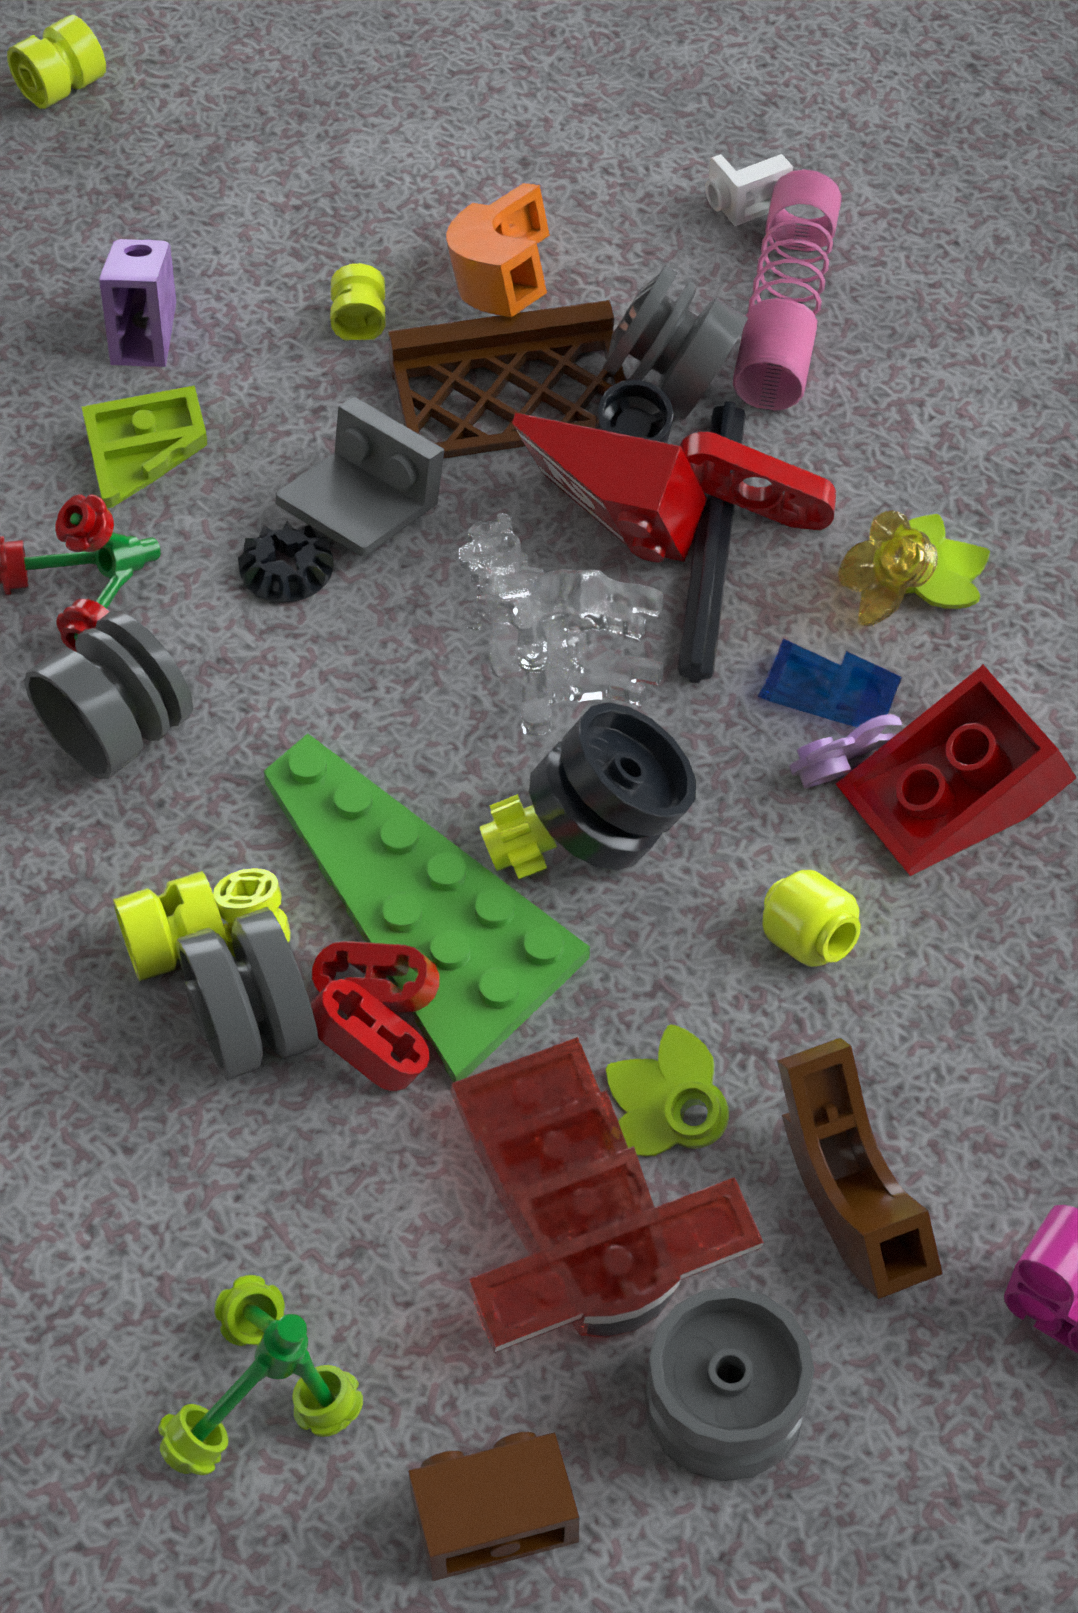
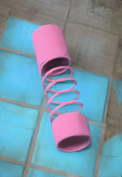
M805 169L791 171L780 177L774 186L766 221V235L762 240V254L758 259V274L754 278L753 295L749 300V312L746 314L748 320L743 329L733 374V387L736 394L744 402L756 408L774 411L784 410L796 405L804 396L818 323L815 316L821 310L822 301L819 295L825 288L823 275L828 271L829 267L827 256L832 251V239L836 232L842 198L838 185L830 177L818 171ZM796 204H808L820 209L825 215L814 219L799 218L788 213L785 208ZM778 246L805 252L818 251L821 255L813 259H799L784 253ZM827 246V249H826L825 251H823V250L821 249V248ZM774 249L778 254L787 259L770 262L768 253ZM822 259L824 260L823 269L821 271L817 269L813 264H810L818 262ZM783 263H798L809 267L817 275L811 278L798 279L786 276L774 266ZM771 269L773 273L786 279L766 282L763 274ZM817 279L820 280L819 289L817 291L813 289L810 285L803 283L812 282ZM780 283H794L805 287L813 295L806 298H791L781 295L770 286ZM767 289L779 298L761 301L759 294ZM812 299L816 300V306L813 311L804 304L798 303L808 302ZM767 364L779 365V366H783V367L772 366V365H767ZM766 368L779 369V370H782V371L771 370V369H766ZM766 372L778 373V374H781V375L770 374V373H766ZM765 376L777 377V378H780V379L770 378V377H765ZM764 380L777 381V382H779V383L769 382V381H764ZM763 384L776 385V386H778V387L768 386V385H763ZM763 388L775 389V390H778V391L767 390V389H763ZM762 392L774 393V394H777V395L766 394V393H762ZM760 400L772 401V402H775V403L764 402V401H760ZM759 404L771 405V406H774V407L763 406V405H759Z

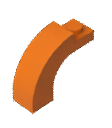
M522 183L490 205L472 203L463 209L450 223L446 232V241L456 285L462 300L471 307L483 312L512 318L547 293L537 246L539 242L550 236L540 185Z

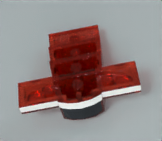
M578 1037L451 1083L450 1093L482 1166L512 1225L530 1255L472 1277L468 1281V1289L494 1353L571 1323L580 1336L607 1338L634 1332L656 1319L673 1299L681 1280L757 1251L763 1245V1239L735 1177L654 1207L634 1146L628 1148L607 1090L600 1091Z

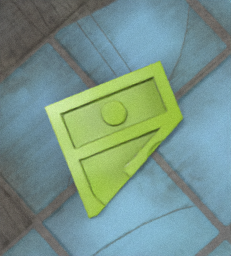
M195 385L81 406L101 499L105 502L107 509L113 508L150 485L208 445Z

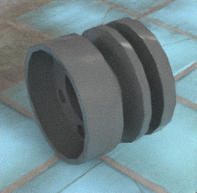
M665 265L655 278L644 287H641L611 336L608 358L602 368L615 375L628 354L639 360L628 380L637 379L642 381L651 369L661 374L657 387L663 390L671 401L673 413L685 420L724 363L741 334L748 317L717 297L698 316L690 312L689 308L695 296L697 285L689 280L676 301L668 298L665 294L674 281L677 272Z
M121 611L107 613L97 621L95 628L85 629L78 634L75 643L77 652L69 648L56 650L27 671L24 679L28 698L38 718L51 737L68 755L98 779H109L137 758L143 749L142 738L148 741H159L166 736L170 727L179 726L187 720L194 709L188 685L168 651L146 627L134 617Z

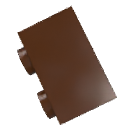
M533 1432L514 1433L498 1440L492 1449L466 1456L461 1451L438 1453L424 1460L420 1468L408 1471L411 1497L433 1581L579 1543L580 1517L555 1432L538 1437Z

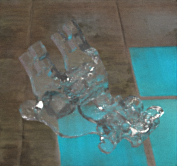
M498 513L497 522L480 521L473 524L467 533L468 543L459 549L458 556L459 564L464 569L470 570L471 583L478 582L480 584L477 585L476 589L477 601L470 603L464 608L463 622L467 628L476 631L482 628V620L487 622L488 625L492 624L489 644L491 671L497 681L517 692L522 699L520 713L523 733L529 736H543L548 733L552 726L550 707L561 701L581 702L593 699H610L641 706L646 700V686L639 682L658 686L663 680V663L653 659L622 656L613 653L604 647L601 642L590 639L589 630H606L640 640L645 634V618L634 613L644 612L648 615L658 616L663 610V592L640 584L623 583L610 579L600 570L559 569L543 572L541 568L527 566V553L521 552L520 539L515 534H512L511 517L508 514Z

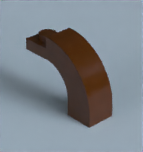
M838 1038L777 1060L789 1110L788 1113L781 1116L797 1168L838 1252L851 1272L877 1299L942 1275L943 1272L929 1211L912 1198L897 1182L885 1162L874 1137L865 1107L852 1046L843 1039Z

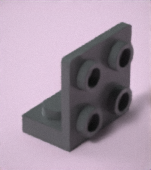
M353 396L338 406L334 453L278 490L275 503L359 556H367L438 504L444 449Z

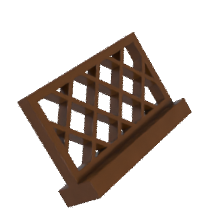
M610 300L519 312L512 318L498 315L388 331L389 366L392 379L395 380L404 426L420 435V430L432 417L454 430L446 441L435 443L444 449L443 459L525 447L524 442L512 424L515 413L531 416L542 401L565 414L561 422L595 429L597 416L586 411L585 408L597 393L603 396L613 385L626 381L623 366L621 365L615 375L602 369L595 376L573 362L580 353L604 350L607 360L611 336L614 332L615 319ZM540 359L554 369L544 382L540 384L518 371L526 361ZM485 367L499 375V377L484 392L463 379L471 369ZM563 374L588 387L575 404L551 390ZM430 375L442 382L443 385L431 400H428L410 389L408 378ZM609 377L611 378L612 385L606 382ZM508 382L532 395L519 412L496 399ZM453 390L477 403L464 420L440 407ZM414 407L421 411V412L417 415V417H416V414H415ZM487 409L510 422L502 433L491 435L474 427V424Z

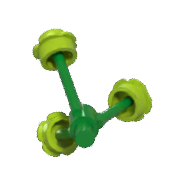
M244 1275L234 1280L232 1288L221 1291L214 1307L215 1318L221 1321L222 1324L220 1333L227 1341L237 1346L259 1344L255 1351L253 1363L210 1410L200 1405L187 1404L176 1415L167 1414L159 1422L158 1431L164 1437L160 1443L161 1455L165 1462L179 1473H193L204 1476L211 1474L215 1470V1465L221 1460V1453L228 1446V1434L221 1422L251 1389L265 1377L279 1380L285 1379L292 1374L300 1376L292 1394L294 1419L301 1429H311L312 1433L318 1437H329L341 1432L358 1417L362 1409L363 1395L357 1390L359 1386L357 1379L349 1372L342 1371L333 1365L314 1367L311 1356L307 1351L308 1337L305 1321L295 1314L284 1315L285 1304L282 1293L275 1285H266L265 1280L261 1276Z

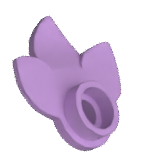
M892 714L881 715L859 725L845 738L833 741L832 737H827L797 749L800 759L789 766L792 775L800 776L803 787L810 788L851 772L848 760L869 753L887 743L896 734H883L880 732L889 725H902L900 718Z

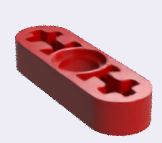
M696 432L682 440L680 446L704 493L791 528L822 530L833 522L836 489L829 480L712 432ZM750 477L766 479L772 484L767 487H753L745 484L743 480Z

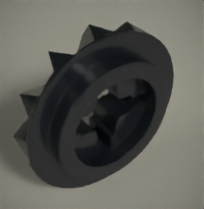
M286 521L282 529L273 531L263 525L259 537L245 538L243 553L238 556L240 577L244 585L252 593L265 600L285 603L303 600L319 592L331 578L334 560L326 537H317L310 525L298 530L294 529ZM279 550L280 553H285L289 558L295 557L296 571H294L291 565L287 566L284 561H276L275 551Z

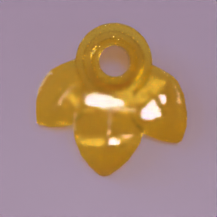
M889 510L876 515L870 527V540L857 543L849 549L839 566L838 578L840 583L848 589L861 592L858 612V624L861 626H872L890 617L899 608L906 589L925 584L931 578L937 566L938 553L934 544L930 542L925 533L911 528L907 516L898 511Z

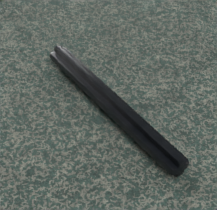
M725 401L724 406L713 408L709 432L742 444L746 418L745 411L735 407V402ZM704 493L707 500L696 528L678 662V673L680 676L689 678L691 683H700L703 679H710L714 674L735 507L734 504Z

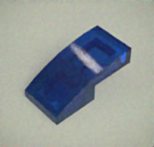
M783 638L775 652L758 697L772 703L858 727L872 718L889 714L902 676L846 651L838 664Z

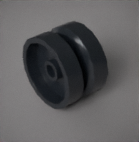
M607 702L590 706L566 733L562 741H559L536 766L530 775L529 794L535 813L546 830L569 853L595 867L621 870L635 865L653 847L662 833L668 832L688 811L696 800V778L685 753L675 739L658 723L629 706Z

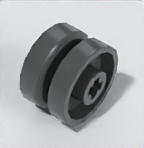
M268 907L235 918L231 939L237 963L234 962L224 939L211 928L180 937L176 941L178 957L185 978V990L200 1033L205 1042H208L217 1066L226 1081L259 1069L263 1057V1048L257 1024L260 1025L269 1046L283 1059L314 1049L319 1043L316 1023L302 976L285 934L274 913Z
M737 1287L703 1290L674 1306L657 1327L649 1355L648 1378L645 1389V1404L649 1428L666 1455L690 1473L719 1481L753 1478L782 1461L798 1440L815 1371L809 1339L792 1313L764 1294Z

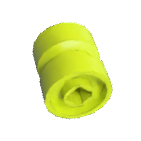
M75 15L66 16L46 27L43 31L42 40L38 39L35 35H31L9 47L7 51V62L18 88L26 98L40 109H46L66 98L71 92V87L75 90L82 89L102 78L106 73L104 53L90 27Z
M203 871L167 882L164 894L156 895L147 888L113 899L120 930L139 981L175 970L177 959L179 958L176 941L180 937L211 928L224 939L228 947L221 916Z

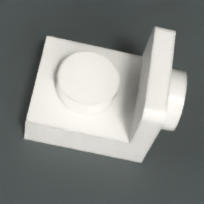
M721 154L710 158L709 180L705 184L708 202L715 211L722 210L734 226L766 215L769 212L775 184L780 177L793 171V166L780 154L735 171Z

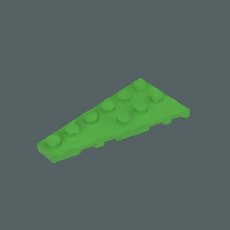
M307 733L264 770L265 784L297 835L304 840L319 865V870L329 886H333L346 907V913L364 941L368 943L411 946L436 965L439 972L437 994L428 1006L419 1011L412 1012L422 1034L427 1041L431 1042L443 1061L445 1070L456 1087L590 958V946ZM409 967L407 975L402 977L387 976V978L402 990L405 982L416 980L418 973Z

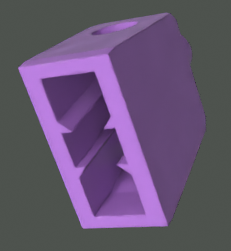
M119 239L113 241L99 279L110 365L166 367L176 308L170 244L166 241ZM142 310V317H148L146 329L139 328L132 322L133 316Z

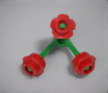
M82 494L71 497L65 502L58 513L55 524L56 536L61 542H66L67 549L74 552L26 557L23 540L5 542V537L0 536V584H3L6 595H11V589L29 588L27 570L94 564L97 565L98 570L103 576L109 577L110 580L96 601L78 599L73 602L71 607L65 608L63 613L57 616L56 625L61 633V639L69 649L77 652L75 643L78 634L85 629L95 628L97 621L109 613L107 610L108 606L120 588L133 576V572L141 570L144 563L158 560L161 555L160 545L153 537L139 540L135 536L114 533V519L111 512L107 509L105 502L94 494H90L87 497Z

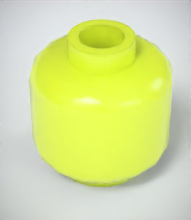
M800 870L778 880L770 887L764 899L762 926L766 937L806 966L815 967L829 962H837L843 959L857 943L861 924L859 922V907L853 895L814 870Z

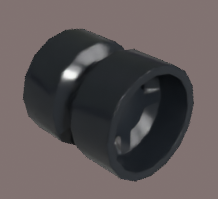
M637 379L621 381L610 387L601 397L595 429L668 443L674 416L671 401L663 390L650 382Z

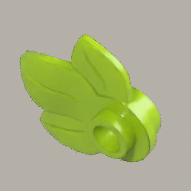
M939 514L924 515L913 518L901 526L898 538L890 541L879 552L876 559L875 572L879 581L890 590L899 593H916L928 604L944 609L967 608L975 605L980 600V593L971 581L984 570L990 551L981 546L946 539L945 526ZM901 566L909 567L911 569L901 568Z
M672 1024L667 1026L660 1041L658 1061L654 1059H629L607 1065L605 1070L611 1093L620 1107L627 1112L613 1127L609 1138L623 1150L637 1156L650 1157L657 1156L676 1144L692 1149L703 1148L716 1142L725 1132L729 1121V1107L722 1092L713 1085V1056L707 1046L685 1028ZM694 1105L704 1106L708 1113L703 1123L697 1126H690L684 1123V1114L688 1108Z

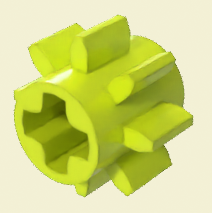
M518 794L489 805L494 821L479 826L496 870L499 871L513 866L518 879H522L547 869L542 853L556 848L557 845L555 839L551 837L536 815L533 805L523 808Z

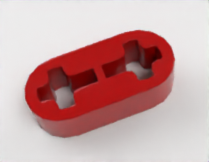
M353 941L334 942L317 955L312 966V981L315 988L321 992L326 985L334 980L337 972L347 971L350 963L360 972L364 973L365 978L347 977L344 980L353 981L363 987L393 1012L407 1013L419 1011L428 1006L435 998L439 988V972L436 965L416 948L407 945ZM409 967L418 973L416 980L405 982L402 990L386 980V976L402 977L407 975Z
M344 979L331 981L310 1003L317 1027L318 1039L379 1087L390 1091L404 1090L427 1067L430 1057L424 1038L412 1026L353 981ZM338 1009L347 1015L345 1019L337 1013ZM392 1052L399 1057L398 1061L392 1058L390 1055Z

